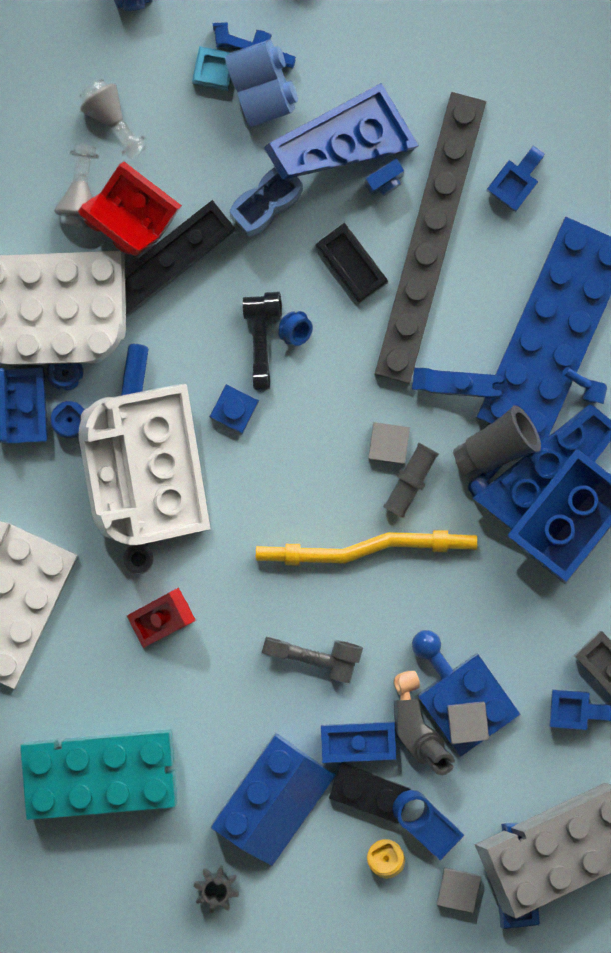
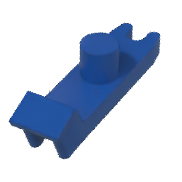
M227 22L212 23L217 48L227 47L237 51L264 42L272 37L268 32L256 30L253 42L230 35ZM282 52L285 59V67L293 69L296 57Z
M414 368L412 389L435 394L499 398L503 397V393L500 390H494V385L503 384L505 380L503 377L491 374Z

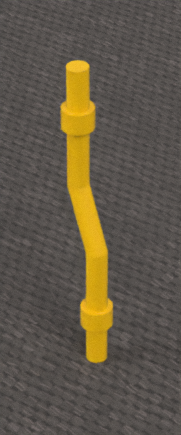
M433 530L432 534L387 532L344 549L300 548V544H285V547L256 546V561L285 562V565L300 566V562L346 564L388 547L432 548V552H447L448 549L477 550V535L448 534L447 530Z

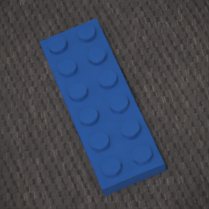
M565 216L495 375L503 377L505 382L503 384H495L494 390L502 391L503 397L484 398L477 414V419L491 424L516 405L529 416L541 442L549 437L573 383L562 372L566 367H569L577 373L611 296V236Z

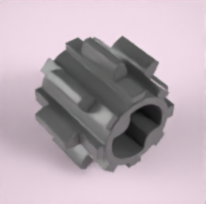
M222 865L218 868L217 873L213 874L207 868H204L203 876L205 881H195L193 887L202 891L196 903L199 904L206 901L210 904V913H213L215 906L221 905L228 911L230 909L228 897L239 896V891L231 887L237 876L231 875L226 877L223 874L224 869ZM211 881H214L216 885L223 883L226 886L227 892L222 897H219L216 893L210 895L206 890V885Z

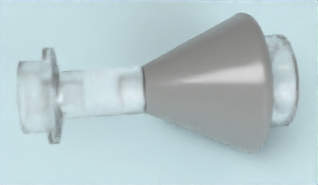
M100 79L88 86L80 94L79 97L83 101L80 107L81 112L112 128L125 146L121 151L122 156L127 155L131 160L147 148L144 143L146 138L144 136L136 138L123 120L116 84L107 85L103 79Z
M74 144V150H71L69 153L76 157L73 182L54 209V212L61 216V225L74 228H89L85 224L84 218L79 215L78 210L83 203L92 198L88 186L91 159L99 158V155L95 154L96 147Z

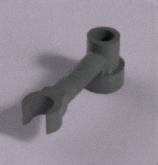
M266 637L262 653L331 670L329 678L350 683L355 663L360 662L363 647L335 640L330 655L292 645L279 639Z

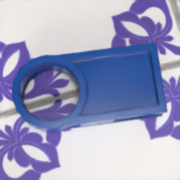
M408 790L398 795L395 799L392 810L396 820L440 861L464 836L419 791ZM415 799L424 802L423 813L418 819L410 822L402 820L401 812L405 804Z

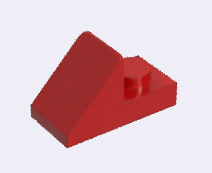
M179 588L127 615L143 648L196 621Z

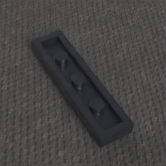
M213 200L125 269L126 318L236 231L235 227Z

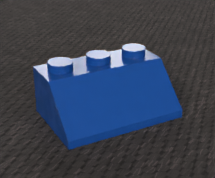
M576 449L507 536L537 563L566 584L611 528V474L579 449Z
M275 733L214 819L211 828L243 851L273 866L336 775Z

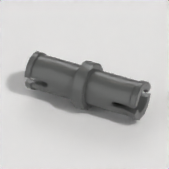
M418 442L417 448L405 470L399 471L397 477L400 479L383 507L404 518L419 489L423 490L426 485L423 481L439 453Z

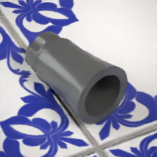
M515 405L499 419L467 438L465 443L453 450L456 465L462 474L469 479H473L482 473L487 474L520 457L539 452L541 450V441L529 416L524 410Z

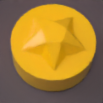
M383 839L375 842L370 847L367 853V863L375 875L380 878L389 879L397 876L403 870L405 854L395 841Z

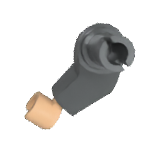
M406 671L398 674L394 678L395 689L400 695V700H394L395 733L415 760L423 764H429L437 775H446L454 768L451 763H455V759L444 749L443 737L423 722L419 699H411L409 693L420 688L418 675L415 671Z

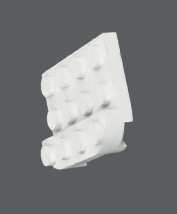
M121 251L0 255V363L14 366L99 363L115 351L121 339L124 340L126 333L125 253Z
M187 384L102 398L82 412L79 426V442L93 520L104 537L129 545H141L211 529Z
M0 521V683L16 689L78 555L3 521Z

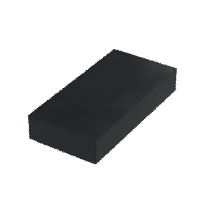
M345 222L315 244L359 304L388 283V279Z

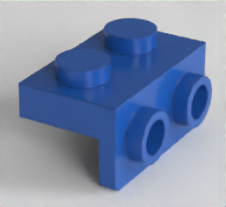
M0 368V443L48 442L44 368L9 370Z

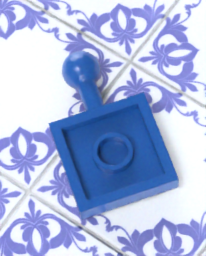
M423 630L414 636L412 640L413 652L417 657L428 660L441 678L417 696L450 743L447 705L484 701L489 736L521 715L478 653L455 669H452L440 652L441 641L436 633L430 630ZM482 741L455 743L452 746L461 757Z

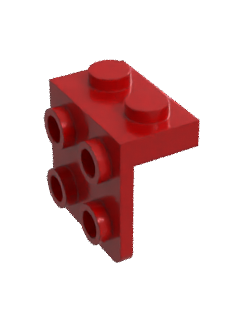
M122 162L118 165L101 193L83 203L78 213L84 218V222L88 227L95 231L103 232L112 239L113 244L118 250L125 254L137 256L161 238L182 205L126 162Z

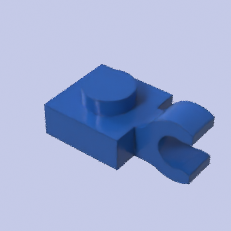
M533 145L518 166L508 160L486 191L516 212L538 183L530 174L545 154Z
M552 689L549 726L587 730L588 719L611 721V705L589 703V692Z

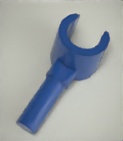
M569 367L563 370L562 374L580 387L585 388L582 400L604 404L607 391L605 383L584 378Z
M502 466L487 474L482 473L471 480L468 484V490L474 497L489 485L487 480L492 478Z

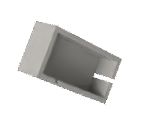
M603 783L511 827L513 833L502 831L475 844L503 913L518 918L611 873V784Z

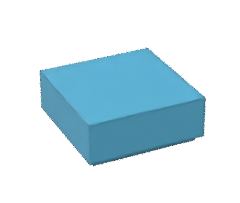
M199 46L192 84L228 91L231 77L225 57L231 52Z

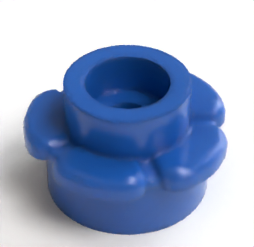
M292 311L281 319L278 335L280 339L284 340V343L299 346L310 338L313 325L306 313L303 311H298L297 313Z
M80 363L49 364L47 369L50 374L48 377L50 384L57 389L63 388L66 391L75 389L79 384V379H82L84 374ZM64 369L69 371L67 376L62 375Z

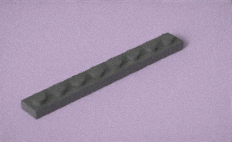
M455 92L450 94L375 375L408 384L411 382L484 113L485 100Z

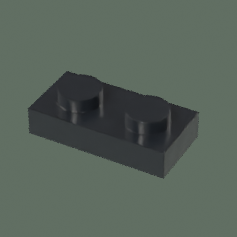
M341 762L329 799L398 824L399 822L393 815V803L398 795L411 790V788Z

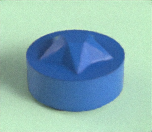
M65 401L58 404L53 409L50 418L53 430L64 438L78 437L81 414L85 409L73 401Z

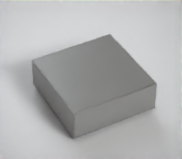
M373 422L368 459L405 464L410 427Z
M484 701L447 705L452 744L489 740Z
M444 867L437 905L473 913L481 876Z

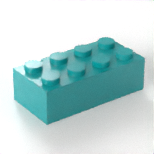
M172 729L66 738L61 741L62 749H56L59 747L58 739L30 741L20 745L26 820L176 807L178 803L175 770H168L165 773V767L174 764Z

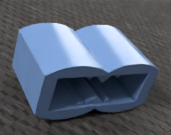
M271 39L231 52L225 57L230 77L238 92L243 113L250 127L291 114L295 110L294 103L298 102L296 89L292 81H286L282 72V68L286 65L284 55L279 46L274 47Z
M274 167L263 176L258 188L248 190L236 199L230 209L231 219L247 237L258 235L271 224L275 214L286 211L298 201L303 191V183L298 177L282 180Z

